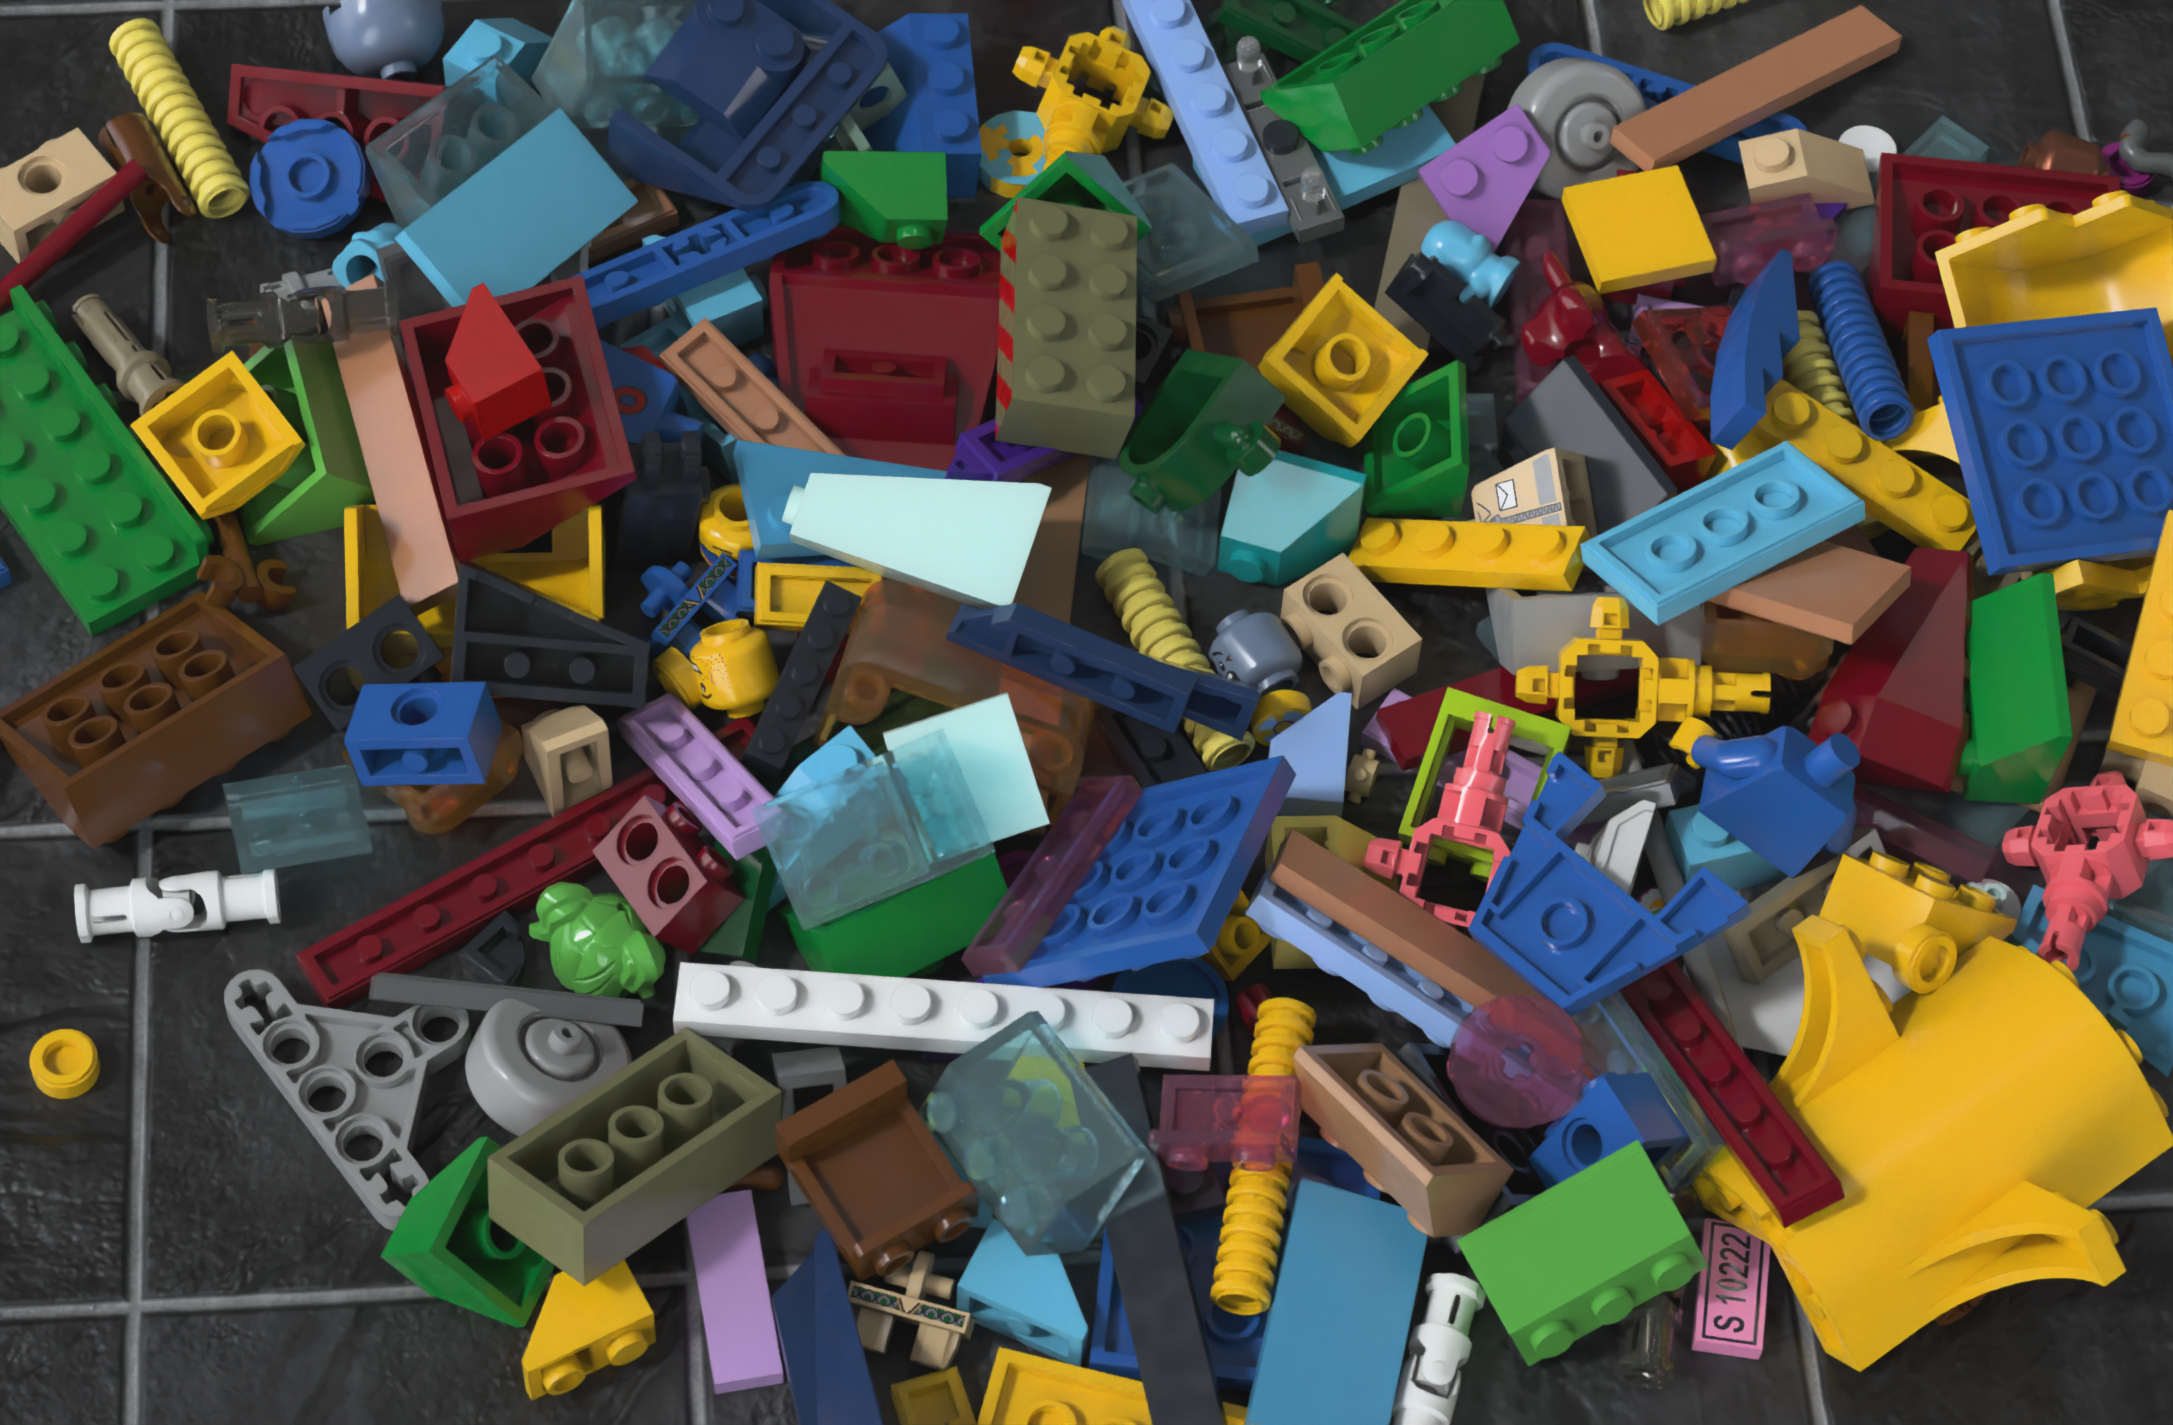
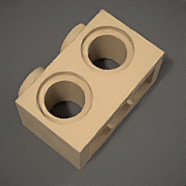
M1344 553L1284 589L1280 616L1281 622L1300 651L1304 650L1319 667L1320 674L1326 685L1336 694L1338 692L1352 693L1351 703L1357 710L1417 672L1422 638ZM1325 610V611H1330V612H1332V613H1334V614H1333V615H1325V614H1321V613H1319V612H1317V611ZM1356 654H1369L1374 658H1362Z

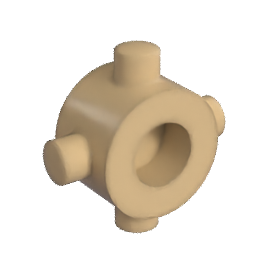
M1364 748L1362 756L1355 754L1351 761L1344 789L1350 792L1348 797L1350 802L1360 804L1362 796L1369 798L1380 766V761L1374 760L1376 751Z

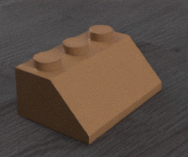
M1382 1043L1299 1046L1293 1056L1301 1106L1321 1127L1320 1133L1322 1137L1334 1147L1346 1151L1364 1169L1363 1175L1365 1179L1378 1190L1390 1194L1408 1212L1407 1218L1409 1222L1422 1233L1439 1238L1467 1235L1476 1230L1514 1169Z

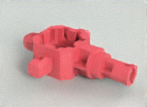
M1479 711L1474 713L1473 718L1475 720L1463 768L1456 767L1452 784L1445 783L1437 818L1434 817L1414 830L1410 850L1402 848V841L1384 838L1370 840L1364 860V867L1374 875L1394 881L1395 875L1403 876L1399 895L1456 930L1458 928L1468 930L1476 912L1463 911L1419 899L1421 894L1420 887L1434 838L1478 847L1494 853L1487 889L1503 857H1509L1511 853L1500 836L1509 799L1503 796L1507 780L1502 778L1501 775L1516 721L1498 715L1495 730L1490 734L1493 721L1492 714Z
M2117 770L2099 772L2092 779L2089 786L2062 788L2045 799L2037 825L2017 827L2005 833L2002 851L2006 861L2015 866H2039L2047 884L2042 897L2049 925L2038 948V957L2049 964L2054 960H2059L2063 963L2067 959L2066 966L2070 971L2076 970L2081 960L2080 954L2085 941V933L2093 930L2095 925L2104 919L2109 907L2108 899H2123L2142 887L2150 860L2173 858V820L2147 819L2138 794L2127 786L2123 774ZM2091 836H2098L2100 841H2098L2096 849L2089 850L2087 844H2089Z

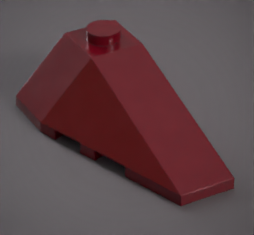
M231 64L227 124L265 143L269 142L267 138L277 128L299 119H323L336 124L337 127L349 133L365 152L371 169L370 196L380 201L433 207L445 198L472 149L477 88Z
M1915 547L1904 564L1911 566L1910 586L1855 641L1824 690L1808 738L1817 745H1820L1835 733L1847 736L1855 744L1860 754V763L1852 770L1856 777L1855 782L1949 793L1969 735V714L1963 710L1964 682L1970 681L1971 662L1965 657V630L1972 623L1974 557L1968 551Z

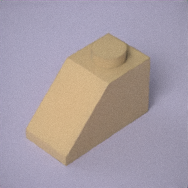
M1798 128L1739 141L1755 217L1790 223L1802 220L1808 203H1848L1846 210L1875 203L1863 149Z
M582 703L563 710L551 709L545 711L533 721L521 725L525 760L553 817L613 786L608 728L601 717Z

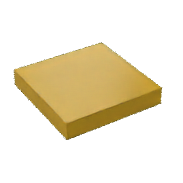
M1678 165L1564 187L1561 201L1599 295L1714 272L1717 260Z

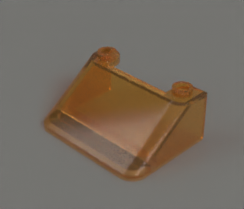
M882 580L871 585L864 592L858 606L813 744L821 747L826 744L835 720L858 725L875 719L884 709L891 687L954 709L1008 692L1020 731L1033 735L1028 750V757L1038 787L1053 794L1047 815L1050 822L1049 825L1056 827L1073 797L1078 782L1097 702L946 640L947 632L962 602L897 580Z

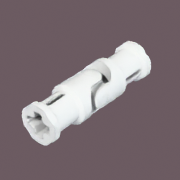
M265 865L261 873L222 876L219 870L171 876L161 881L148 877L135 878L131 880L130 886L89 890L85 883L76 884L74 888L76 924L81 943H91L95 935L134 932L138 938L154 936L161 933L162 930L169 932L220 930L225 928L227 922L267 918L270 924L281 923L280 895L275 865ZM195 891L201 895L206 907L199 915H194Z
M1434 1273L1428 1277L1425 1293L1428 1295L1429 1300L1422 1324L1413 1328L1409 1342L1410 1357L1404 1363L1400 1373L1391 1413L1395 1418L1393 1425H1450L1461 1385V1371L1457 1368L1463 1366L1468 1361L1472 1343L1467 1336L1474 1311L1483 1308L1486 1297L1485 1291L1477 1282L1454 1273Z

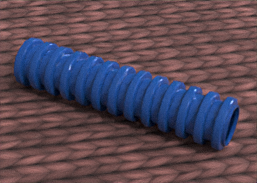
M1846 261L1824 263L1815 269L1810 276L1807 287L1818 318L1821 321L1822 329L1829 342L1831 352L1834 355V360L1838 365L1843 383L1846 386L1848 396L1855 409L1860 427L1868 437L1875 440L1888 441L1898 438L1907 432L1913 424L1915 411L1900 376L1899 369L1896 367L1891 349L1883 334L1882 327L1879 324L1878 317L1870 302L1864 282L1861 280V275L1857 268Z

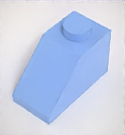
M1338 692L1271 739L1268 759L1284 755L1296 773L1294 781L1283 801V806L1276 816L1336 815L1341 818L1344 802L1352 693Z

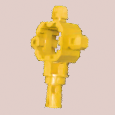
M1110 26L1102 30L1099 37L1089 32L1071 35L1059 60L1050 57V52L1033 46H1023L1012 72L1018 79L1035 88L1037 85L1046 88L1036 112L1046 129L1043 137L1046 162L1042 172L1065 151L1100 155L1103 152L1118 149L1129 125L1137 128V133L1154 139H1164L1174 115L1172 110L1152 97L1150 100L1141 97L1151 71L1141 55L1130 51L1131 40L1126 31ZM1078 76L1087 79L1086 85L1103 92L1106 87L1114 91L1112 99L1120 102L1118 106L1112 103L1108 110L1100 106L1102 100L1086 93L1083 94L1082 98L1072 94L1075 86L1066 82L1068 79L1076 82Z
M1596 597L1592 604L1589 625L1590 627H1596L1595 637L1574 636L1558 651L1557 672L1548 671V665L1525 666L1516 670L1515 696L1525 702L1547 704V698H1556L1555 716L1564 725L1572 727L1571 733L1574 736L1591 737V745H1584L1586 770L1594 778H1607L1618 775L1622 769L1624 747L1618 746V738L1639 739L1656 724V721L1683 722L1687 717H1709L1711 711L1761 712V714H1768L1770 697L1751 695L1752 691H1771L1769 672H1763L1762 674L1712 672L1711 665H1695L1694 658L1657 657L1642 640L1622 638L1623 629H1629V607L1624 597ZM1578 655L1638 657V707L1636 708L1635 719H1601L1575 716V672Z

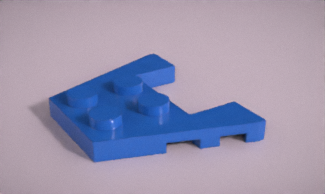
M1559 751L1552 758L1546 770L1548 779L1537 801L1531 800L1522 819L1524 827L1509 857H1503L1468 930L1473 940L1563 1015L1570 1018L1743 921L1752 911L1748 901L1703 866L1657 915H1653L1563 841L1607 795L1603 786Z

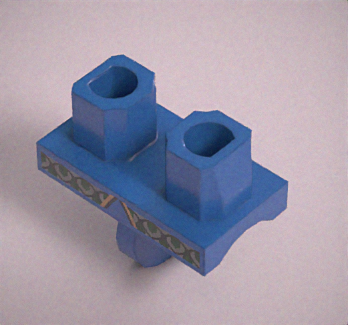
M722 553L690 590L685 585V582L693 575V571L686 563L681 561L671 571L661 566L652 565L641 576L642 587L648 594V597L640 605L642 612L651 618H654L662 608L670 612L651 634L650 661L652 663L653 660L670 647L676 648L690 661V651L701 640L699 633L703 630L692 621L700 610L716 623L740 618L735 617L736 582L729 577L737 564L726 554Z

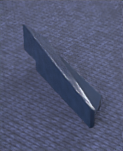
M962 603L945 638L955 644L1172 734H1175L1181 718L1185 717L1242 741L1264 690L1257 685L1133 651L1020 603L989 609Z
M823 1228L814 1240V1251L772 1296L773 1316L798 1425H883L835 1244L826 1228Z

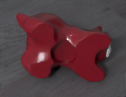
M1552 251L1545 252L1543 254V274L1552 294L1541 303L1535 316L1522 324L1520 335L1524 352L1531 362L1544 368L1556 361H1562L1574 355L1597 385L1601 381L1649 369V366L1641 359V355L1646 349L1645 345L1625 343L1616 327L1609 320L1608 311L1602 297L1590 285L1579 281H1572L1558 256Z

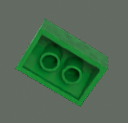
M2039 573L1972 600V623L1965 630V657L1971 662L1970 681L1964 682L1963 710L1969 714V735L1955 775H1961L1964 800L2040 804L2073 737L2054 576L2050 573Z
M983 845L924 864V861L915 866L903 862L890 854L776 909L780 922L811 971L901 978L908 975L910 977H920L930 974L945 964V957L965 947L967 949H977L995 942L1002 936L1001 930L1010 926L1017 913L994 851Z

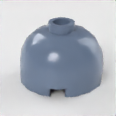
M339 0L341 7L333 13L328 5L323 10L325 29L335 56L347 69L359 76L412 81L418 76L417 71L425 67L433 59L442 45L444 17L440 0Z

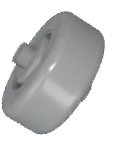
M1567 57L1553 60L1540 66L1519 85L1511 98L1508 109L1518 103L1551 152L1531 187L1532 189L1561 201L1564 187L1616 177L1617 169L1638 170V165L1610 144L1614 126L1647 110L1639 89L1623 72L1604 63L1584 58Z
M515 999L501 1000L489 1009L468 1048L465 1070L470 1090L477 1103L490 1118L507 1131L521 1136L632 1063L629 1047L614 1024L541 1017V1015L537 1014L542 1011Z

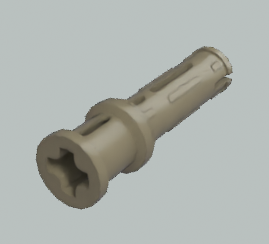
M93 293L78 299L73 305L72 310L74 313H77L71 315L73 323L88 337L100 355L117 373L118 389L126 399L139 404L141 416L186 384L180 379H174L171 376V367L164 356L156 351L146 350L141 345L137 337L122 319L116 315L103 296Z

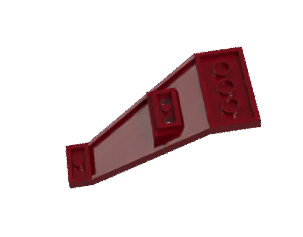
M838 224L821 238L808 240L775 254L770 269L769 300L777 388L846 456L947 471L956 455L955 448L960 434L984 424L997 376L1001 251L981 236L980 233L945 231L942 243H933L930 247L924 249L910 250L899 247L897 243H881L845 224ZM884 587L883 632L881 635L845 634L824 681H837L842 678L875 680L880 684L889 686L901 685L906 682L921 683L925 649L939 597L931 601L916 616H913Z

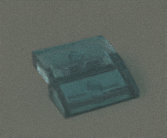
M1120 452L1117 459L1091 455L1081 553L1105 560L1120 550L1138 548L1150 560L1205 577L1215 566L1222 486L1205 501L1189 510L1171 512L1163 507L1157 515L1140 506L1129 496L1128 492L1135 481L1122 471L1119 461Z
M351 764L222 784L241 874L373 853L369 826L361 806L359 785Z

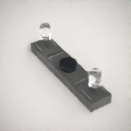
M1252 36L1241 38L1237 43V61L1221 67L1289 209L1288 221L1299 244L1343 231L1345 216L1325 179L1324 172L1320 169L1309 147L1307 139L1299 133L1294 123L1279 117L1263 103L1259 92L1277 80L1264 54H1261L1259 41Z

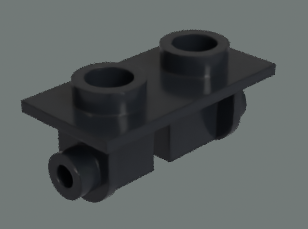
M1419 252L1416 256L1413 253L1410 254L1384 293L1474 373L1491 348L1493 350L1498 349L1510 336L1511 332L1504 327L1506 319L1501 315L1498 316L1475 294L1465 302L1460 303L1459 294L1465 285L1439 263V259L1435 255L1428 258L1423 252Z

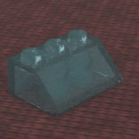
M572 0L531 80L552 113L561 108L578 129L609 128L610 116L617 108L622 109L647 127L693 126L701 115L655 84H648L643 78L669 40L694 9L696 0Z
M497 54L493 55L367 144L365 153L395 222L404 228L409 226L554 113L555 110Z
M1039 1011L1027 1012L949 1063L918 1112L967 1179L972 1181L980 1196L1027 1257L1085 1251L1150 1154Z

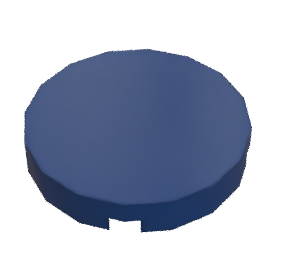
M323 119L296 120L277 128L267 138L269 142L262 148L260 154L257 151L250 166L249 189L256 208L278 231L297 239H321L343 230L360 214L370 193L371 169L363 148L349 133L337 127L336 124Z

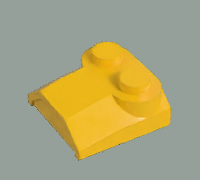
M1335 273L1280 340L1266 352L1258 368L1262 376L1287 397L1283 403L1313 430L1327 440L1338 442L1351 448L1362 439L1429 353L1423 348L1419 349L1348 287L1342 281L1344 278Z
M233 351L226 354L130 424L202 520L234 511L284 475L305 446L300 436Z

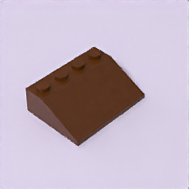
M201 590L0 710L1 746L63 823L93 850L104 843L114 842L122 838L136 823L159 809H166L177 804L188 791L213 776L229 772L237 766L240 759L268 742L278 741L286 737L293 730L294 726L312 716V712L286 654L224 607H213L206 604L204 599L206 594Z

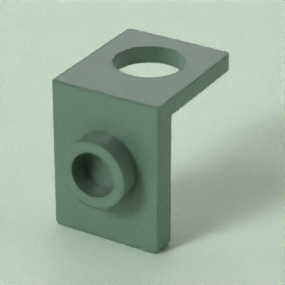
M886 62L881 75L867 90L869 91L877 86L888 87V92L885 98L880 103L866 108L859 106V100L841 121L843 127L833 132L844 151H873L861 131L888 115L907 96L906 91L888 62Z

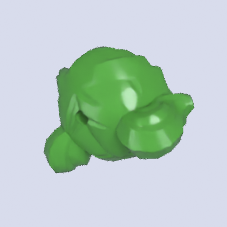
M558 882L548 886L541 893L536 906L539 922L529 924V935L534 939L549 942L552 967L555 976L564 987L574 990L575 993L616 998H625L630 993H638L642 999H646L656 994L653 984L664 973V964L666 962V955L663 949L664 942L652 936L625 896L618 893L592 894L588 888L580 884Z

